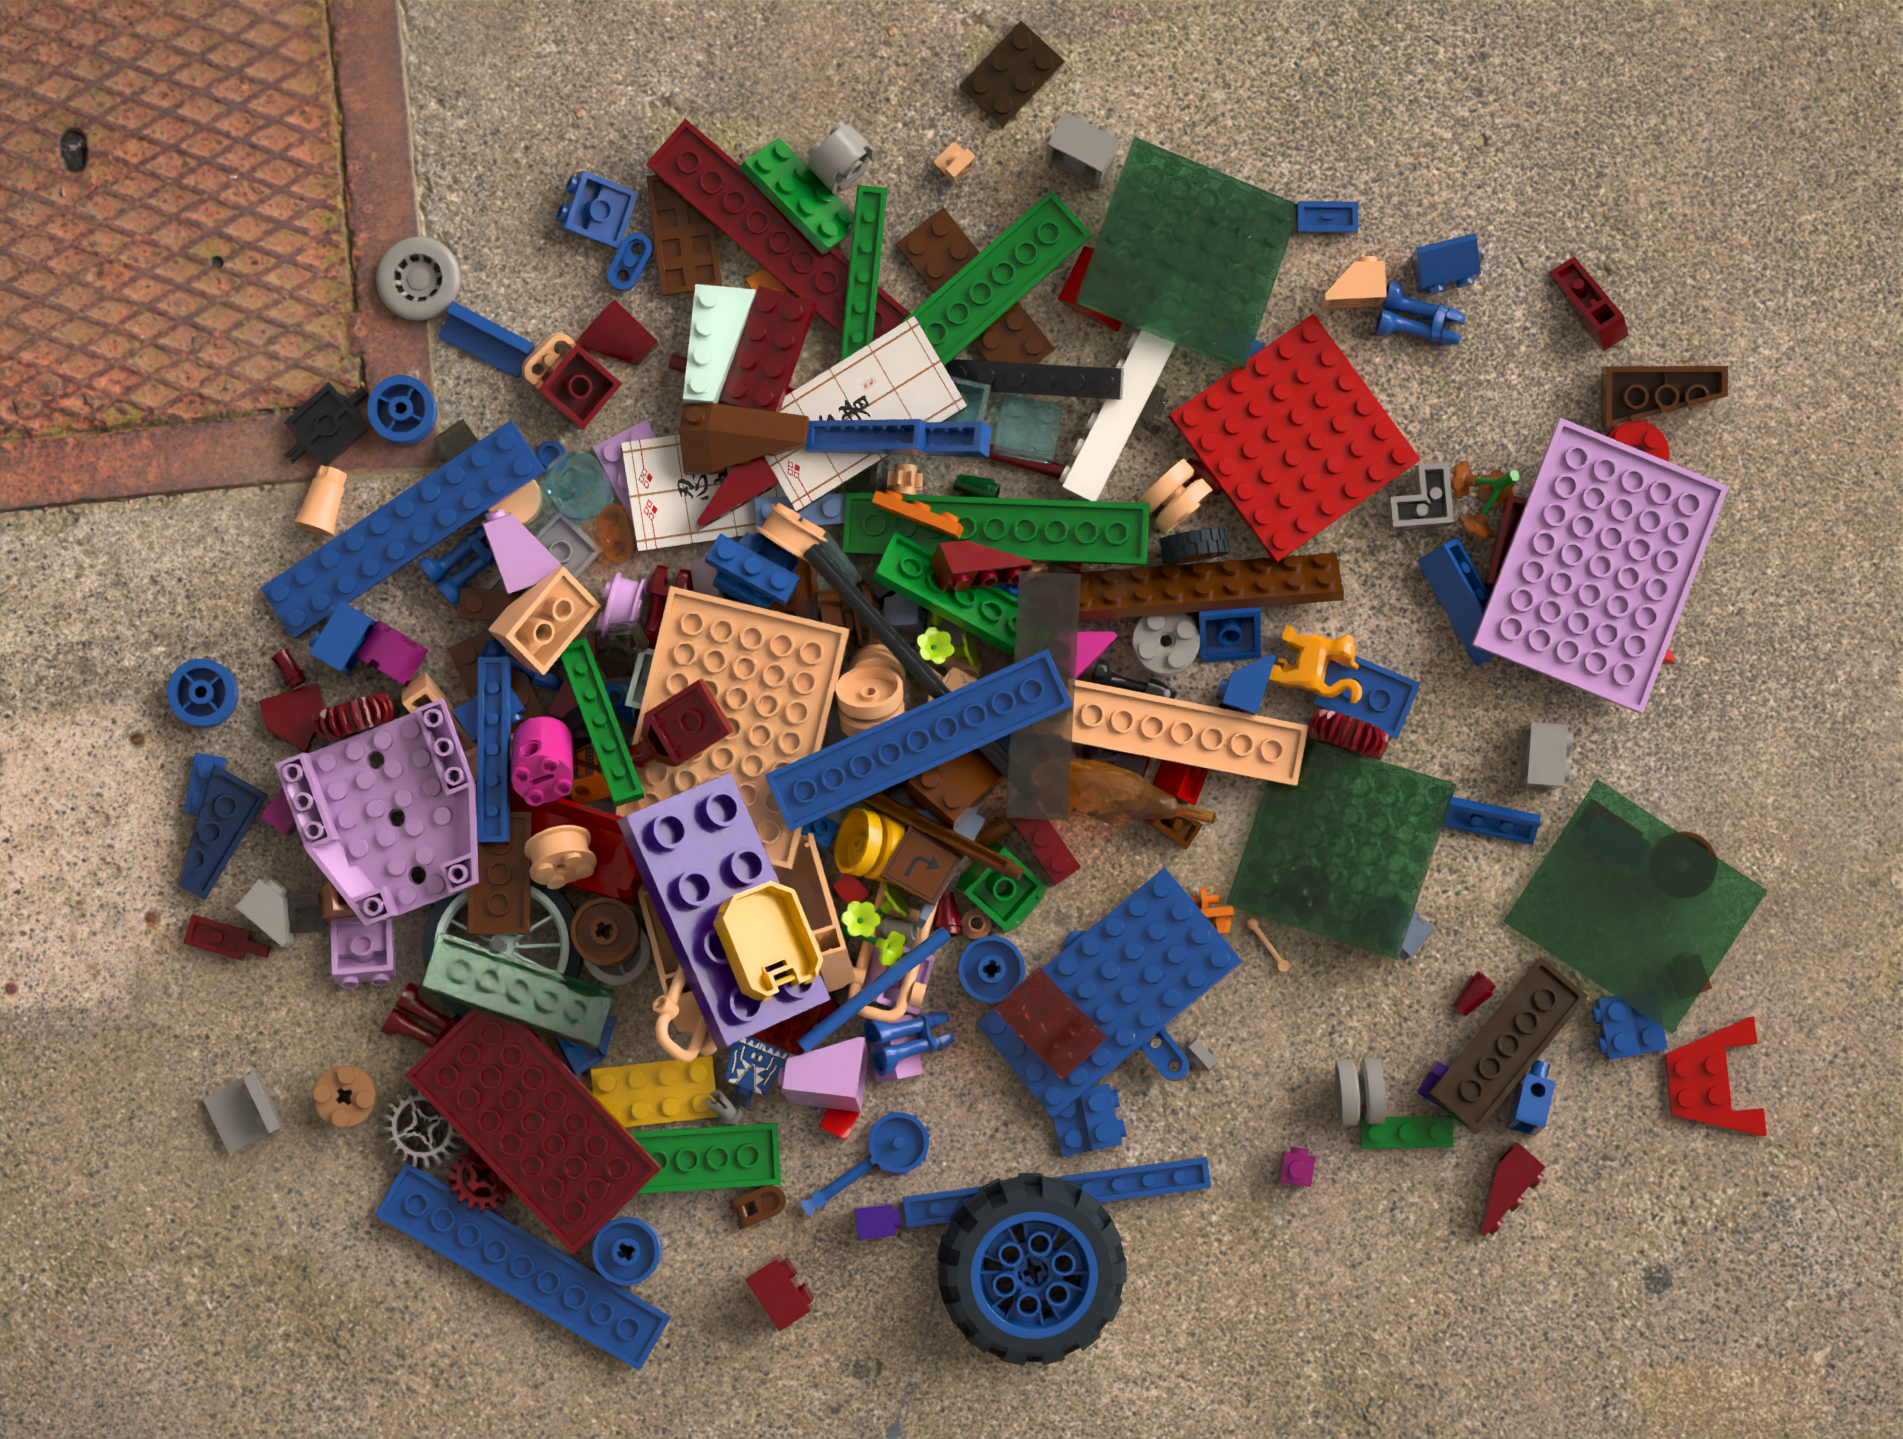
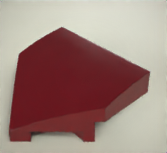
M318 683L259 700L267 731L272 733L276 740L287 742L297 747L299 751L308 753L312 747L311 742L317 734L314 732L311 716L314 712L325 709Z

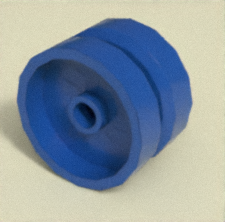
M994 935L980 937L971 942L961 954L958 964L959 981L965 992L977 1001L985 1003L1002 1002L1013 996L1022 985L1025 975L1024 958L1017 946L1005 938ZM988 964H994L997 967L995 975L990 976L985 972Z
M624 1216L610 1221L598 1232L593 1242L592 1257L596 1269L606 1280L617 1285L631 1286L644 1281L657 1269L662 1257V1243L658 1232L649 1222L638 1217ZM624 1245H631L634 1248L631 1256L623 1254L622 1249Z

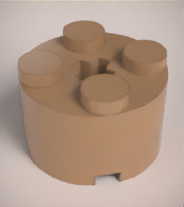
M351 1065L337 1066L326 1071L317 1081L313 1090L314 1105L318 1114L331 1125L337 1127L357 1126L366 1122L374 1114L379 1099V1088L373 1076L365 1069ZM342 1089L344 1091H352L353 1094L350 1096L351 1103L341 1102L340 1098L343 1096Z

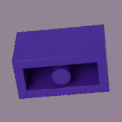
M892 1203L855 1207L858 1240L895 1236V1229L901 1228L899 1208L893 1209Z

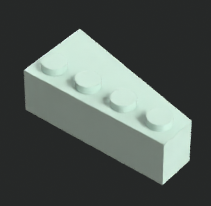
M695 284L683 404L719 403L756 295L755 289Z

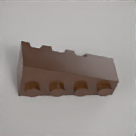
M1728 366L1601 367V428L1727 397Z

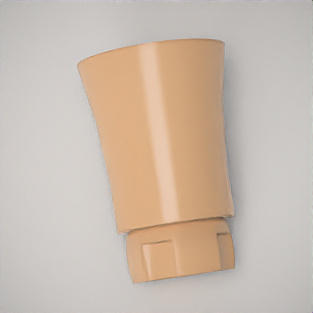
M320 465L316 477L312 479L302 508L293 523L304 530L323 536L334 537L336 519L345 490L343 486L346 482L347 474L336 468Z

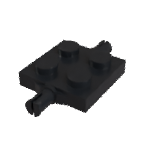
M328 382L284 421L286 426L294 433L298 442L284 455L294 464L296 460L307 452L316 457L323 466H329L371 428L361 418L356 408L364 399L370 396L368 392L360 386L358 390L347 398Z

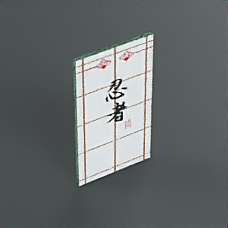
M913 316L786 395L780 412L808 416L810 421L921 419L924 422H946L967 409L968 406L921 328L919 320ZM806 446L772 457L768 454L764 455L793 505L792 508L797 513L891 456L885 454L807 452L805 450Z
M679 434L621 443L620 449L623 454L638 552L715 541L720 533L728 538L742 537L746 532L752 535L760 533L755 529L754 500L699 531L695 526L697 520L734 465L724 468V472L715 475H685ZM778 483L777 487L757 498L786 497L787 495L781 484Z

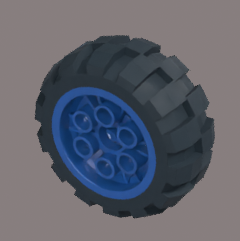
M1018 1173V1177L1006 1180L998 1178L980 1187V1191L967 1202L964 1200L950 1217V1225L945 1235L941 1236L937 1254L939 1289L944 1306L953 1324L957 1325L965 1335L966 1340L983 1353L987 1351L1000 1357L1003 1362L1024 1366L1026 1362H1042L1043 1365L1064 1361L1066 1355L1080 1348L1084 1351L1101 1337L1099 1332L1108 1321L1113 1322L1122 1303L1121 1293L1123 1284L1127 1282V1259L1124 1256L1122 1239L1113 1220L1096 1198H1092L1080 1186L1061 1177L1055 1179L1042 1176L1041 1173ZM1023 1224L1025 1241L1021 1240L1018 1243L1010 1228ZM1061 1230L1069 1238L1054 1249L1052 1244ZM1037 1235H1043L1047 1238V1243L1042 1249L1031 1247V1241ZM1007 1246H1014L1018 1249L1017 1256L1012 1260H1005L1001 1256L1003 1249ZM1060 1255H1067L1071 1259L1069 1266L1065 1269H1058L1054 1265L1056 1258ZM985 1258L1002 1263V1269H983ZM1030 1258L1035 1266L1039 1265V1267L1035 1268L1036 1281H1034L1028 1271L1023 1272L1027 1269L1026 1259ZM1079 1274L1076 1284L1062 1280L1063 1276ZM1003 1276L1010 1277L1012 1285L1009 1289L1002 1291L996 1288V1282L999 1278ZM1059 1285L1065 1288L1063 1297L1057 1300L1050 1298V1289ZM1015 1296L1008 1309L999 1305L1006 1297ZM1026 1296L1036 1299L1035 1306L1030 1310L1020 1308V1301ZM1047 1299L1052 1310L1042 1314L1040 1301Z

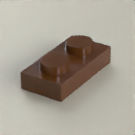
M460 588L458 618L495 622L507 606L522 596V592L508 594L506 591Z

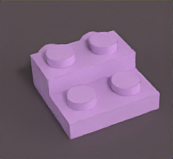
M358 916L330 919L332 977L335 985L340 984L342 988L353 989L359 986V982L371 981V984L374 986H385L389 984V980L397 979L393 918L365 926Z

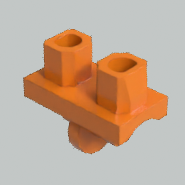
M1199 887V896L1190 898L1196 905H1200V910L1208 919H1211L1212 925L1220 934H1229L1230 917L1234 915L1233 906L1208 908V904H1219V895H1207L1206 887Z

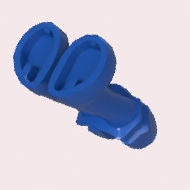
M1393 280L1389 281L1386 288L1387 297L1381 305L1382 308L1402 311L1431 320L1429 324L1397 316L1391 311L1382 309L1377 319L1375 335L1386 337L1391 332H1401L1426 338L1430 342H1439L1440 345H1458L1461 335L1442 329L1444 321L1464 325L1466 319L1464 314L1452 306L1447 308L1441 303L1436 305L1412 299L1402 293L1400 283Z
M482 525L475 527L474 532L466 534V538L443 557L437 560L424 557L417 562L435 585L472 552L475 553L476 557L450 578L436 585L441 594L453 607L460 601V588H463L487 566H492L495 562L490 547L486 549L481 543L487 539Z
M930 1011L928 1015L919 1014L918 1018L890 1024L871 1019L866 1020L864 1023V1034L872 1046L885 1044L912 1034L917 1036V1040L875 1049L872 1053V1064L877 1074L880 1076L888 1075L894 1071L898 1062L905 1058L926 1052L932 1054L936 1050L942 1051L955 1042L953 1033L941 1034L932 1038L930 1026L936 1027L950 1021L948 1014Z

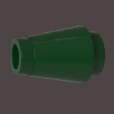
M961 473L957 476L954 484V491L959 492L965 497L998 498L1001 490V484L995 483V479Z

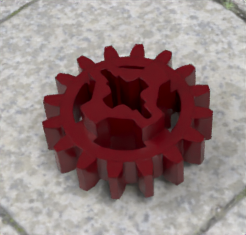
M472 1147L468 1148V1157L459 1154L457 1158L459 1164L452 1163L450 1169L455 1174L450 1175L448 1183L456 1184L451 1188L450 1193L451 1195L459 1194L457 1204L460 1205L466 1201L468 1203L467 1211H471L474 1206H478L480 1214H483L485 1206H489L493 1212L496 1211V1202L505 1205L507 1198L504 1194L512 1195L513 1191L504 1181L501 1188L499 1187V1183L495 1180L497 1176L495 1171L487 1163H477L484 1160L478 1153H475ZM463 1171L469 1178V1182L465 1187L462 1184L461 1178ZM477 1176L480 1178L487 1176V1183L485 1181L476 1182ZM476 1195H486L487 1197H486V1198H479V1197H475V1196H476Z

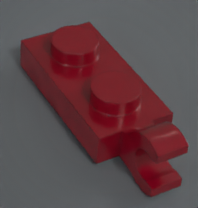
M194 914L191 915L183 944L244 961L246 952L268 958L271 946L251 941L252 931Z

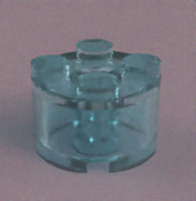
M574 451L566 452L555 458L546 470L548 474L543 486L546 495L559 513L574 523L583 524L597 517L614 499L612 483L608 475L591 454H576Z

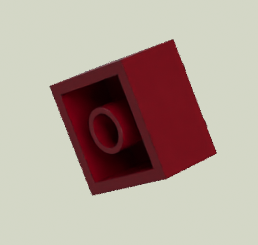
M574 343L567 346L531 390L575 429L584 430L622 383L581 346Z

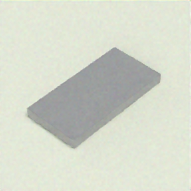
M561 509L534 535L576 580L605 552ZM498 573L483 589L505 591L500 574ZM535 585L523 588L515 592H522L523 595L525 592H527Z

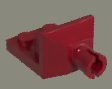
M702 678L644 713L641 731L643 740L629 747L628 751L631 758L643 753L632 761L639 769H642L653 760L678 767L698 758L697 755L729 736L734 731Z

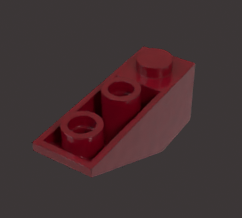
M967 540L940 543L930 559L931 566L942 591H962L967 588L980 586L988 588L993 585L1006 583L1014 585L1024 580L1033 565L1029 559Z
M1514 1142L1494 1164L1478 1233L1482 1236H1486L1488 1232L1493 1235L1504 1223L1501 1219L1508 1210L1514 1212L1523 1202L1524 1198L1521 1195L1528 1187L1534 1189L1544 1178L1541 1172L1546 1167L1518 1142Z

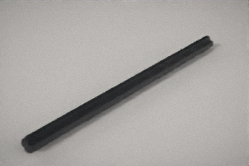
M813 544L805 551L803 555L933 699L952 692L818 544ZM996 740L979 747L981 752L1027 802L1033 801L1041 793V789Z

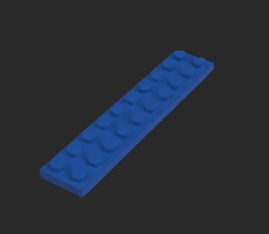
M510 420L260 589L291 637L296 639L325 620V616L333 604L338 606L340 601L349 604L544 474L546 470L514 421Z
M1046 649L765 774V777L789 831H792L1073 706L1050 652Z
M405 1162L375 1216L635 1369L641 1370L672 1316L619 1285L606 1280L602 1275L486 1207L483 1214H480L478 1206H474L471 1211H467L468 1203L465 1201L458 1205L459 1194L451 1195L450 1190L452 1187L418 1167H413L411 1163Z

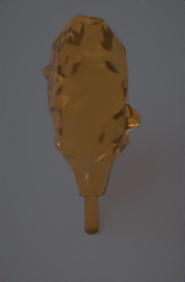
M1055 756L1038 763L1031 769L1028 775L1041 789V793L1036 798L1049 809L1060 813L1061 818L1064 820L1078 817L1115 827L1137 819H1170L1178 816L1209 824H1214L1216 819V812L1180 805L1174 796L1150 784L1140 774L1115 766V761L1111 760L1102 762L1090 758Z

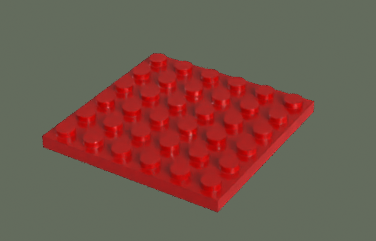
M1314 313L1168 416L1275 564L1421 460Z

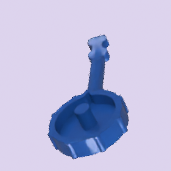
M891 1111L890 1114L873 1124L867 1149L871 1155L822 1190L814 1191L810 1200H801L800 1205L808 1216L813 1215L816 1207H824L826 1201L877 1165L880 1166L881 1170L907 1174L908 1171L913 1170L925 1161L929 1148L930 1134L927 1133L926 1128L917 1119V1116Z

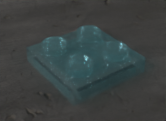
M1004 394L993 454L1052 465L1063 405Z

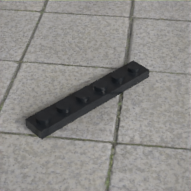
M953 359L945 366L957 390L1118 400L1123 398L1124 368Z

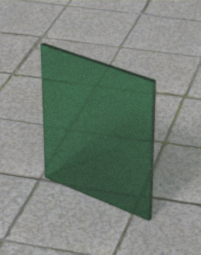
M1596 779L1511 911L1505 916L1503 922L1673 1034L1677 1031L1678 1025L1762 899L1766 897L1768 890L1599 779Z

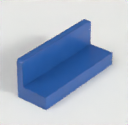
M452 301L446 311L449 316L439 333V338L501 371L519 378L522 373L524 360L535 349L534 344Z

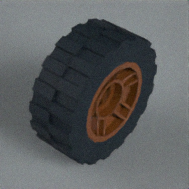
M1226 528L1193 530L1160 538L1163 564L1195 562L1230 553Z

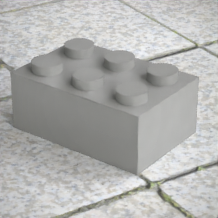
M1064 112L1048 142L1045 162L1099 189L1116 157L1119 139L1115 138L1116 134L1112 130L1104 126H1099L1097 129L1088 124L1089 120L1079 113L1072 112L1070 115Z

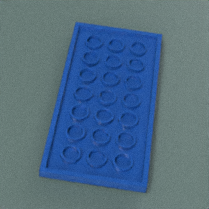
M1164 867L1025 982L1013 996L1002 1001L976 1024L1050 1116L1056 1118L1242 964L1243 961Z

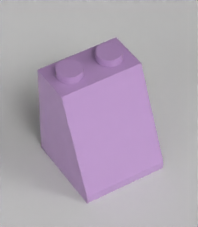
M501 508L485 514L487 520L481 521L505 591L508 594L537 584L560 565L563 566L510 511L505 513L504 509Z
M853 1038L787 1058L785 1068H780L778 1086H782L781 1092L785 1094L788 1104L861 1112L870 1055L865 1038Z

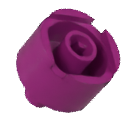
M378 620L369 631L355 656L408 687L429 650Z

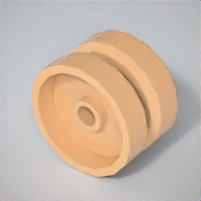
M1184 459L1166 472L1136 502L1149 503L1150 514H1153L1163 505L1164 509L1155 518L1154 524L1164 535L1179 523L1182 524L1201 506L1200 503L1213 491L1203 479H1197L1187 488L1184 487L1194 474V469Z
M881 666L855 668L842 675L837 682L835 692L837 705L839 706V725L843 733L849 737L905 713L903 682L899 674L889 668Z

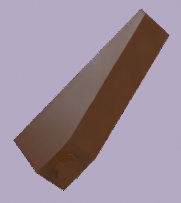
M714 403L683 404L679 435L684 474L715 475L724 472V468L740 463L744 466L750 464L751 459L767 454L772 457L804 447L807 442L810 419L804 415Z

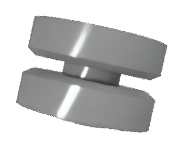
M1380 1057L1363 1058L1360 1062V1077H1358L1356 1064L1352 1059L1335 1060V1092L1341 1127L1358 1125L1360 1121V1106H1362L1363 1116L1367 1124L1385 1123L1386 1086Z

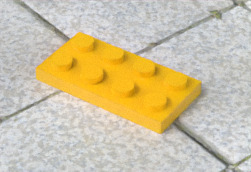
M713 1056L697 1057L691 1062L669 1060L591 1069L593 1095L624 1127L719 1117L706 1104L707 1097L716 1103V1100L710 1095L713 1091L717 1090Z

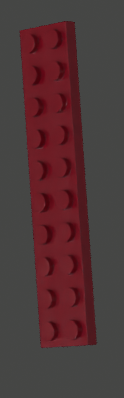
M685 118L650 158L646 166L793 294L817 304L815 313L842 335L850 260L835 247L822 255L739 169L740 165ZM880 286L877 289L872 342L896 328L911 314Z

